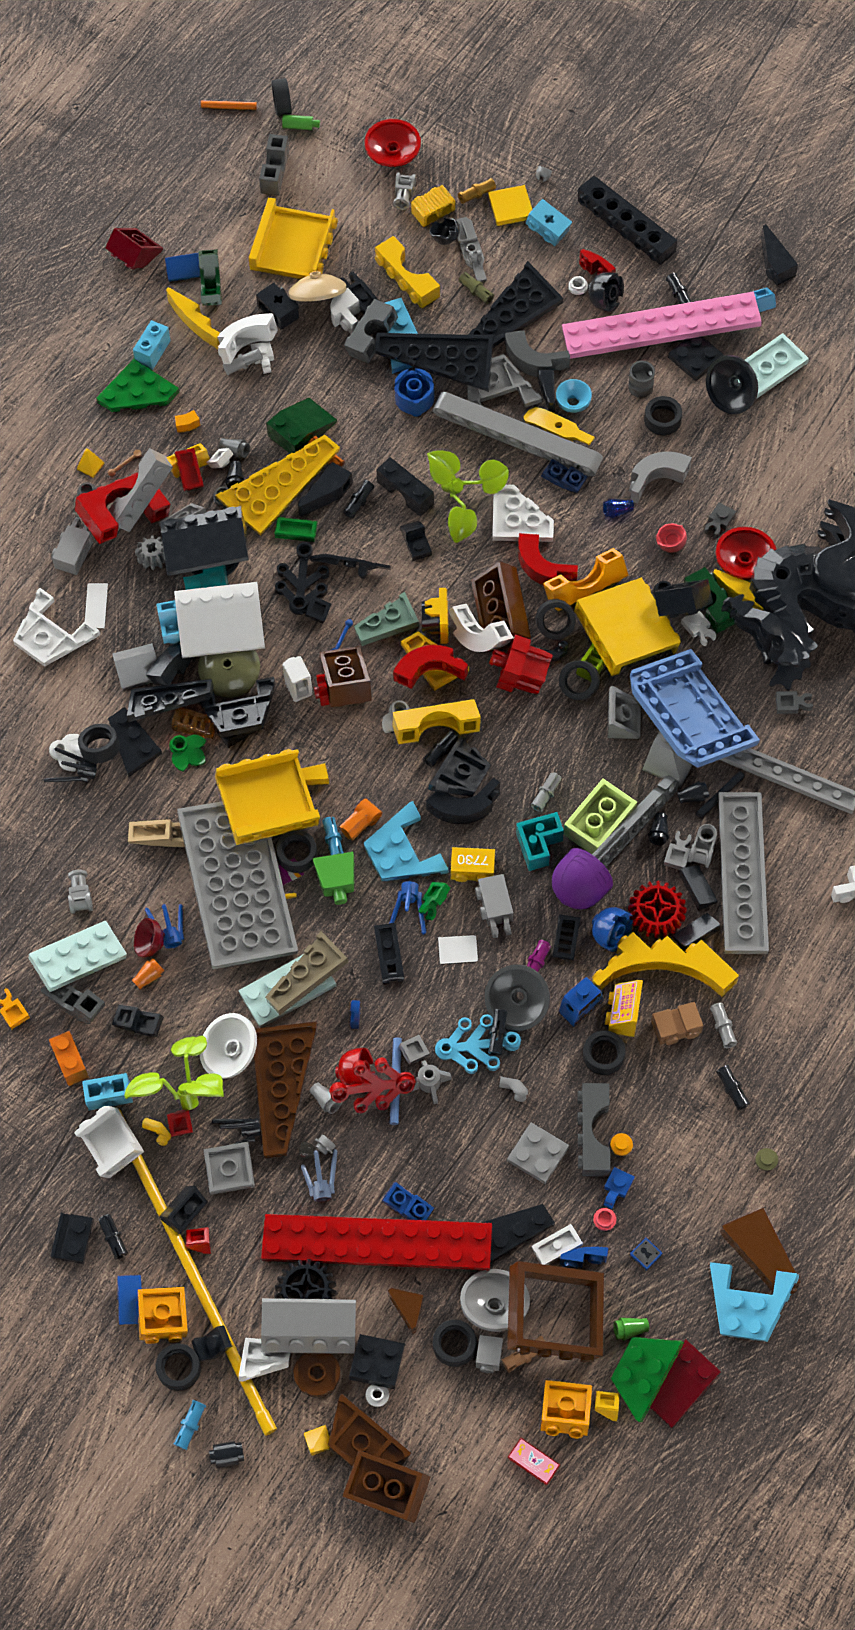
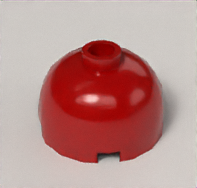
M354 1048L341 1056L335 1069L336 1077L338 1080L340 1079L341 1083L353 1085L369 1082L362 1076L355 1075L352 1068L356 1061L361 1060L365 1062L367 1069L370 1070V1064H374L367 1048Z

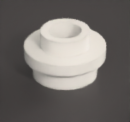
M576 276L570 280L568 288L572 294L581 295L587 291L588 284L583 277Z
M376 1385L368 1387L366 1390V1400L371 1406L381 1407L387 1403L389 1399L387 1388ZM375 1391H380L382 1393V1396L380 1398H374L373 1393Z

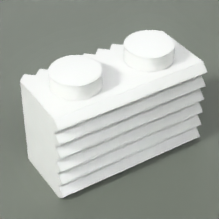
M301 656L287 659L282 665L285 685L288 691H290L293 701L297 702L313 694L311 676Z

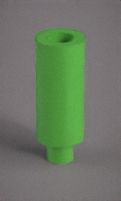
M283 114L282 128L313 130V127L320 128V120H314L313 116Z

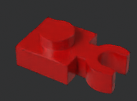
M325 674L316 675L317 687H313L315 699H320L321 706L329 705Z

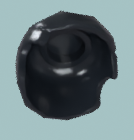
M444 217L443 222L434 221L429 228V234L438 244L448 245L459 236L460 224L454 218L448 219Z

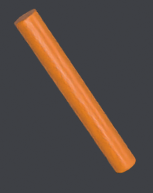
M201 101V108L257 110V102Z

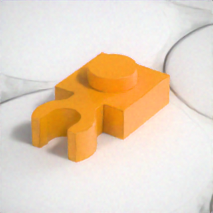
M4 989L7 997L3 1000L0 999V1006H2L0 1013L12 1030L28 1020L30 1016L17 998L12 1001L10 991Z

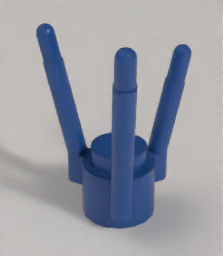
M412 881L402 883L401 891H398V898L390 923H394L401 901L405 902V911L408 912L410 903H414L417 900L419 910L422 905V893L418 892L419 885ZM419 913L422 934H426L424 914Z
M163 904L162 909L167 927L163 930L165 934L164 945L168 949L175 948L182 944L181 940H184L183 905L179 904L178 930H176V927L171 926L167 907ZM145 908L148 918L155 920L149 908Z

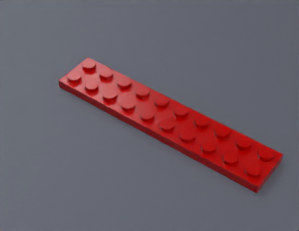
M265 1214L261 1260L298 1262L300 1259L302 1263H306L307 1259H311V1263L319 1261L323 1264L490 1271L492 1223Z

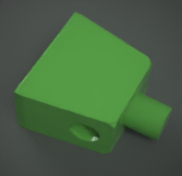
M353 852L313 858L314 870L324 896H333L336 905L345 904L347 902L346 893L354 892L355 863Z

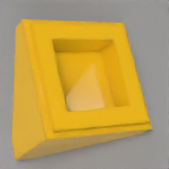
M86 448L77 466V470L94 478L105 463Z
M596 1391L595 1411L612 1421H617L620 1393Z
M326 1425L304 1433L311 1456L330 1449L328 1447L330 1436Z

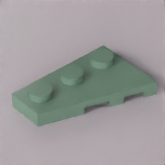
M403 592L396 601L384 605V609L377 614H371L355 625L354 629L361 646L419 627V621L405 592Z

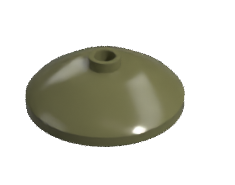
M255 650L200 656L198 663L199 677L201 680L212 679L213 691L216 696L223 698L239 697L251 690L256 684L260 674V660ZM226 661L231 662V665L229 667L224 666V663Z

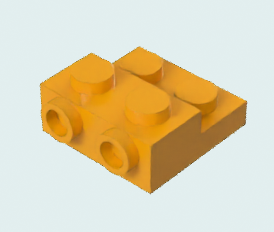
M184 1287L138 1289L140 1340H145L146 1344H155L159 1342V1339H168L171 1343H177L182 1341V1338H186L188 1329Z
M545 1380L540 1431H545L550 1436L566 1433L574 1439L588 1436L592 1385Z

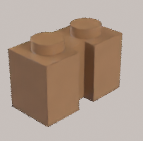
M695 1002L678 1006L677 1009H667L652 1014L651 1022L660 1045L665 1043L666 1045H672L677 1043L679 1039L686 1037L687 1039H693L702 1033L703 1023Z

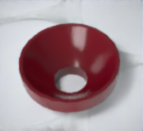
M145 918L136 928L134 950L139 957L149 958L158 950H161L164 945L165 934L156 920Z

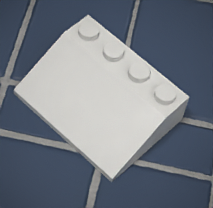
M257 582L174 591L182 658L265 649Z

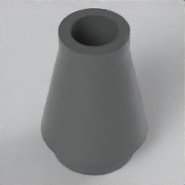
M222 438L219 448H229L233 456L241 459L248 456L250 444L242 439Z

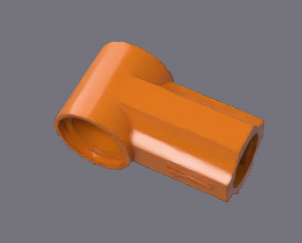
M367 798L363 799L356 806L354 813L339 828L346 838L353 841L364 829L378 822L382 816V811Z

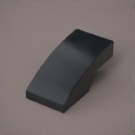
M118 1005L112 1025L130 1032L157 1037L164 1017L158 1013L141 1011L138 1007Z

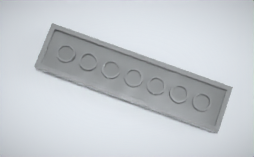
M719 792L724 954H768L769 942L761 792Z

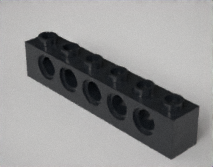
M593 175L578 188V201L582 206L591 210L596 217H600L610 228H614L624 239H628L638 250H642L652 261H656L661 265L676 252L678 241L676 238Z

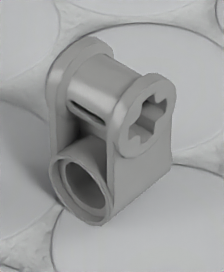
M704 824L698 829L689 854V863L694 861L704 864L706 868H709L717 836L716 828L713 825ZM708 834L712 838L707 840L704 839L702 835Z

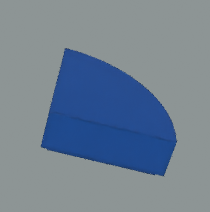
M356 1000L351 1002V1029H359L361 1007L360 1001Z

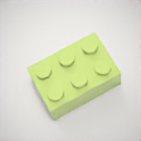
M602 779L564 824V835L590 854H593L637 807V801L605 779Z

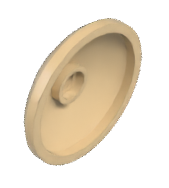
M316 271L311 272L310 276H306L296 282L289 290V297L296 301H320L341 295L347 288L346 283L341 279Z

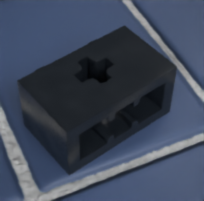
M275 282L256 294L257 306L265 314L274 315L276 326L280 330L299 318L298 303L293 299L291 300L287 296L286 291L282 287H278Z

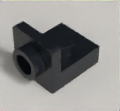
M224 1325L217 1326L204 1337L194 1338L191 1341L199 1361L216 1359L233 1347Z

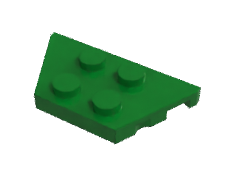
M632 1337L611 1380L636 1421L643 1422L684 1344L683 1341Z

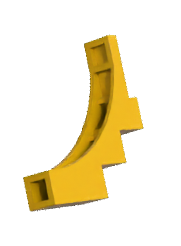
M632 932L628 937L625 935L618 941L617 955L611 958L608 966L604 970H598L592 977V983L601 991L612 980L632 972L655 969L669 970L700 980L722 997L737 984L739 975L702 940L697 944L692 943L684 952L666 936L663 940L658 939L650 949Z

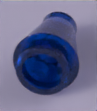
M609 498L603 502L605 517L614 518L634 511L632 499Z

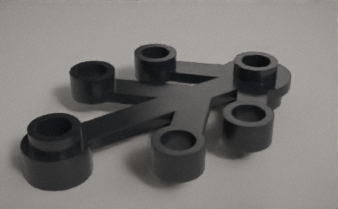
M307 542L300 543L296 548L297 556L300 558L298 578L289 570V566L286 563H280L277 566V574L280 577H285L297 589L295 595L287 588L286 582L278 581L275 583L276 593L284 595L288 599L290 611L295 615L306 613L312 596L324 597L328 593L327 585L325 583H318L313 591L305 595L307 588L319 579H326L330 575L329 568L326 565H321L317 568L316 572L306 578L308 560L313 555V548ZM285 568L286 571L281 572L280 569ZM323 570L327 571L325 574L320 573Z

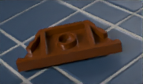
M341 1394L339 1396L328 1447L351 1467L354 1465L359 1450L393 1463H397L411 1455L410 1451L344 1395Z

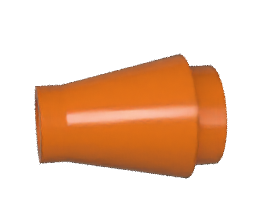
M152 958L150 961H146L132 981L141 990L144 986L160 978L165 970Z

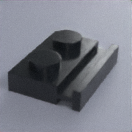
M61 1212L50 1257L52 1259L56 1258L84 1264L94 1219L92 1217L69 1215Z

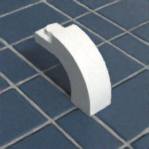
M253 315L238 320L226 327L218 336L220 343L218 354L222 358L223 364H231L237 352L250 343L272 341L278 331L274 315Z
M467 604L453 606L448 610L457 627L453 634L463 646L472 651L484 652L498 649L507 645L513 639L505 621L491 623L483 629L475 620Z

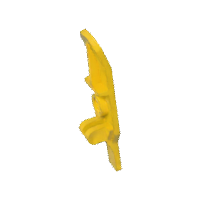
M534 407L529 409L524 415L526 423L536 425L546 432L549 431L569 441L577 440L590 445L595 439L594 436L579 430L576 423L548 410Z

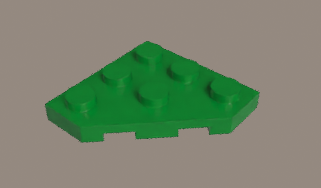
M133 359L97 396L96 400L98 404L111 412H119L120 409L131 408L132 410L143 409L149 405L157 404L159 406H167L177 396L179 388Z

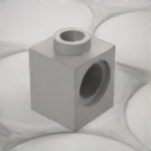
M480 1335L476 1368H480L481 1372L494 1373V1371H499L503 1338Z

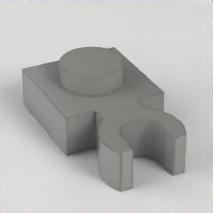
M679 831L675 835V844L670 843L664 861L665 866L678 870L686 867L691 849L686 848L691 843V835L689 834L687 840L682 841L679 838Z

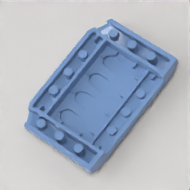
M689 649L633 669L630 673L632 694L675 753L698 768L758 745L760 739L749 725L744 727L702 672V662L693 650Z

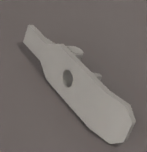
M467 217L459 218L456 220L460 224V234L457 240L465 263L473 269L477 281H487L483 270L484 256L472 220Z

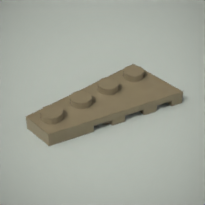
M322 931L316 936L317 939L312 945L309 944L304 950V955L298 962L295 961L292 964L288 974L282 976L266 995L267 1002L279 1015L349 963L347 957Z

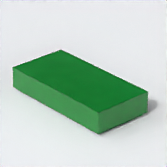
M278 517L274 535L275 538L315 542L318 523L317 521Z

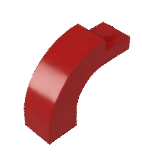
M519 533V562L524 572L532 580L543 585L544 582L561 574L569 581H577L578 565L555 564L547 561L539 551V534Z
M426 645L410 651L398 662L393 670V679L395 682L410 689L414 687L422 674L430 670H442L465 680L468 675V664L461 658H454V649L450 647Z

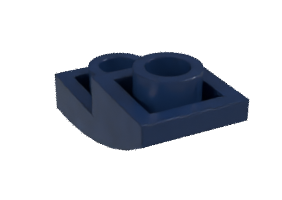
M553 458L541 475L547 481L575 493H578L588 477L572 466L568 469Z

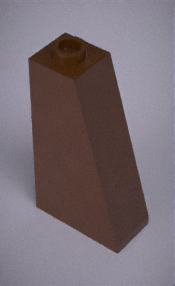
M764 1208L722 1225L721 1235L772 1292H774L777 1271L796 1273ZM799 1279L794 1284L790 1292L791 1295L797 1292V1288L800 1285Z

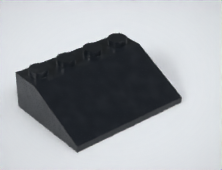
M241 506L208 511L198 515L191 514L177 519L170 518L161 522V535L168 576L249 560L246 524Z

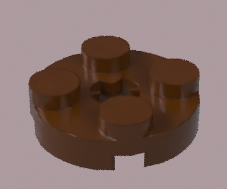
M304 1353L295 1363L293 1371L295 1383L300 1391L311 1397H323L335 1391L341 1376L339 1363L330 1353ZM315 1367H319L320 1371H324L323 1376H320L319 1379H315L313 1375H310L311 1370L315 1371Z

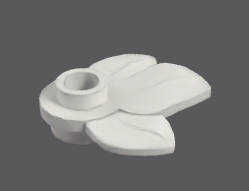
M79 734L66 735L62 740L52 742L49 747L50 755L53 759L58 760L60 767L64 770L75 772L76 768L62 765V761L72 763L80 761L56 752L54 748H62L82 757L78 746Z

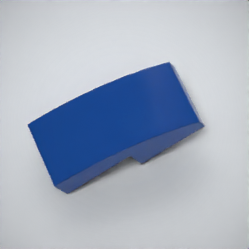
M397 1182L393 1183L381 1201L408 1220H427L434 1207L418 1195L411 1194Z
M583 1247L561 1254L560 1265L572 1269L582 1268L583 1259L588 1260L592 1264H601L607 1261L608 1248Z
M141 1275L117 1276L119 1325L139 1324L137 1292L138 1289H142Z

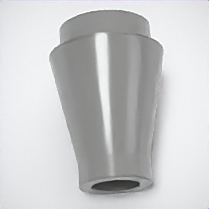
M319 1082L315 1083L311 1087L310 1093L315 1097L324 1112L335 1113L342 1105V1102H334L329 1093L330 1089L322 1086Z

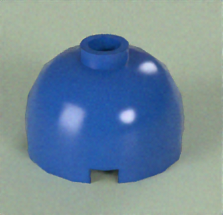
M609 907L596 914L592 920V935L596 943L610 952L617 951L618 941L625 935L628 937L631 933L633 920L630 919V916L632 914L617 907Z

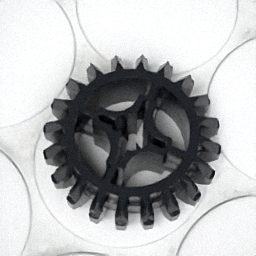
M299 1259L297 1267L290 1263V1271L283 1269L282 1273L285 1277L278 1276L277 1281L281 1284L275 1285V1290L279 1292L275 1294L276 1299H289L287 1293H292L293 1296L304 1299L302 1291L305 1289L306 1283H308L309 1290L305 1294V1299L319 1298L320 1296H322L321 1299H333L331 1297L337 1295V1291L332 1289L337 1286L336 1281H330L333 1278V1274L327 1273V1266L319 1269V1261H316L314 1266H311V1259H307L306 1265H303L302 1260ZM303 1275L300 1282L289 1285L294 1278ZM311 1275L318 1277L323 1282L325 1288H319V1285L311 1283Z

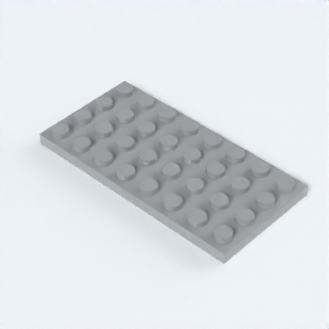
M222 801L177 809L212 969L298 954V947L272 838L268 837L236 845Z

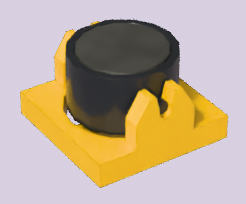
M439 588V598L421 601L422 632L440 634V644H448L447 589Z

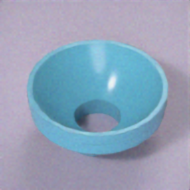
M566 380L556 390L557 404L567 412H581L591 402V389L581 380ZM575 398L579 403L577 405H570L567 401Z

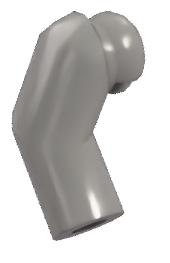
M507 1077L500 1078V1088L513 1090L516 1101L524 1102L526 1100L528 1089L520 1080Z

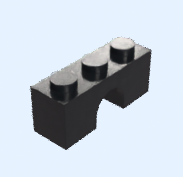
M391 457L376 469L377 483L391 494L395 490L399 491L406 501V506L421 517L434 505V492Z

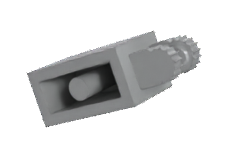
M76 517L71 526L68 525L65 532L61 533L59 545L53 549L51 554L55 569L78 575L93 543L87 526L84 525L83 529H79L81 525V518Z
M504 874L478 879V887L475 888L477 900L482 901L483 907H480L482 920L486 919L493 938H497L499 934L496 925L502 923L506 935H511L509 922L513 921V909Z

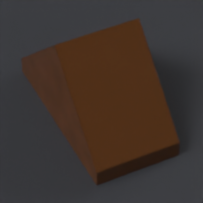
M394 1288L389 1289L388 1297L413 1335L417 1332L424 1302L423 1295Z

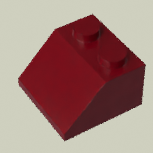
M114 228L105 247L111 252V256L125 262L124 265L133 270L135 268H144L163 250V247L137 228Z

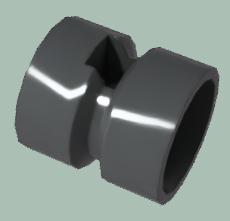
M637 361L630 367L628 389L632 395L642 398L652 393L655 368L651 363Z

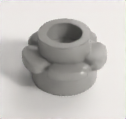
M321 1135L319 1139H315L318 1143L315 1147L324 1155L333 1153L332 1150L336 1146L326 1136Z

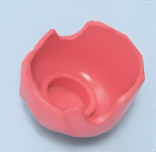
M674 523L665 524L656 535L657 544L663 551L668 553L680 551L684 548L687 541L684 527Z

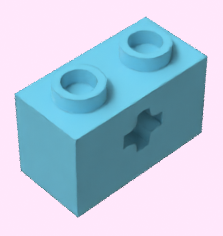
M542 199L528 214L525 224L532 231L540 234L546 242L556 246L569 232L572 221Z
M151 320L133 348L135 360L153 370L171 341L169 328Z
M127 1073L82 1081L85 1103L89 1111L100 1109L104 1106L112 1107L133 1103L132 1097L125 1099L124 1096L125 1090L130 1083Z

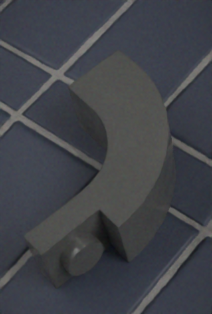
M524 330L505 333L507 355L512 364L523 373L538 377L539 370L560 371L570 367L569 350L539 353L528 345Z
M69 984L52 992H49L46 986L41 989V993L56 1003L59 1009L85 1024H91L105 1007V1002L88 989L81 993Z

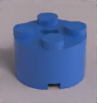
M417 368L412 371L407 369L396 377L394 386L395 403L401 411L418 417L431 408L434 402V383L428 372Z

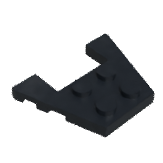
M274 677L256 680L257 696L216 704L213 691L212 699L198 703L222 738L263 730L276 686Z

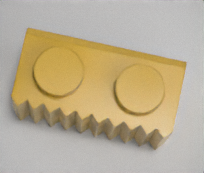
M443 185L432 188L427 194L417 196L411 202V212L423 227L455 211V199Z

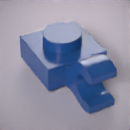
M614 1167L604 1187L609 1193L603 1206L612 1210L618 1196L625 1199L635 1176Z

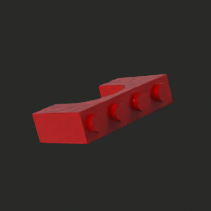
M134 473L124 479H118L111 484L100 486L93 491L82 493L76 497L75 511L99 544L117 537L119 524L108 511L107 506L114 502L117 497L122 498L132 490L137 481L138 473ZM158 489L143 513L151 523H154L169 516L171 504L161 490Z

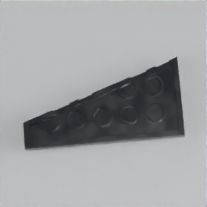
M527 261L523 270L517 273L514 281L504 289L490 307L489 312L483 315L480 323L468 335H493L494 348L505 341V333L521 331L561 305L564 298Z

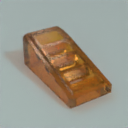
M183 707L175 709L171 723L173 731L191 735L196 734L213 739L216 729L207 715ZM190 719L193 720L191 726L188 725ZM198 721H201L200 728H197ZM206 723H210L208 731L204 730Z

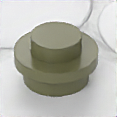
M764 1148L756 1154L755 1162L761 1170L770 1171L777 1166L778 1156L772 1149Z

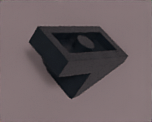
M420 521L400 526L413 561L432 556V550L425 535V526Z

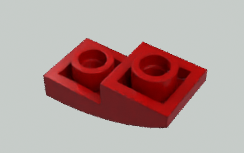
M585 249L580 250L579 264L590 275L595 272L598 274L603 272L616 273V268L603 257Z

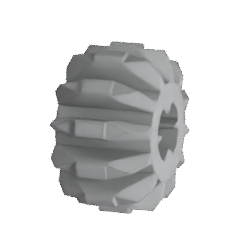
M151 535L150 539L144 537L143 542H138L135 554L138 563L143 564L145 569L151 566L153 571L155 566L162 569V563H165V556L161 537L154 539V536Z

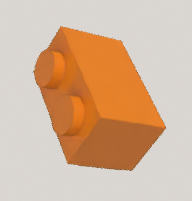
M70 1031L49 1039L68 1086L89 1078Z

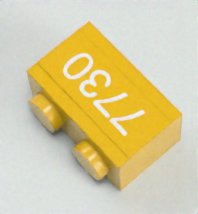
M452 847L451 879L458 882H466L468 880L478 882V879L494 876L495 849Z

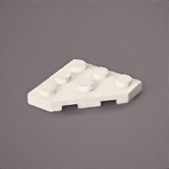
M505 485L501 491L494 494L493 541H519V533L539 534V541L553 542L554 520L541 512L532 500L523 496L515 485Z

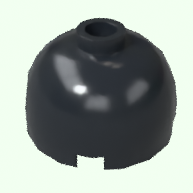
M613 272L597 274L588 285L591 303L603 311L612 312L616 310L620 304L617 302L619 296L623 297L624 293L623 278L618 276V273Z

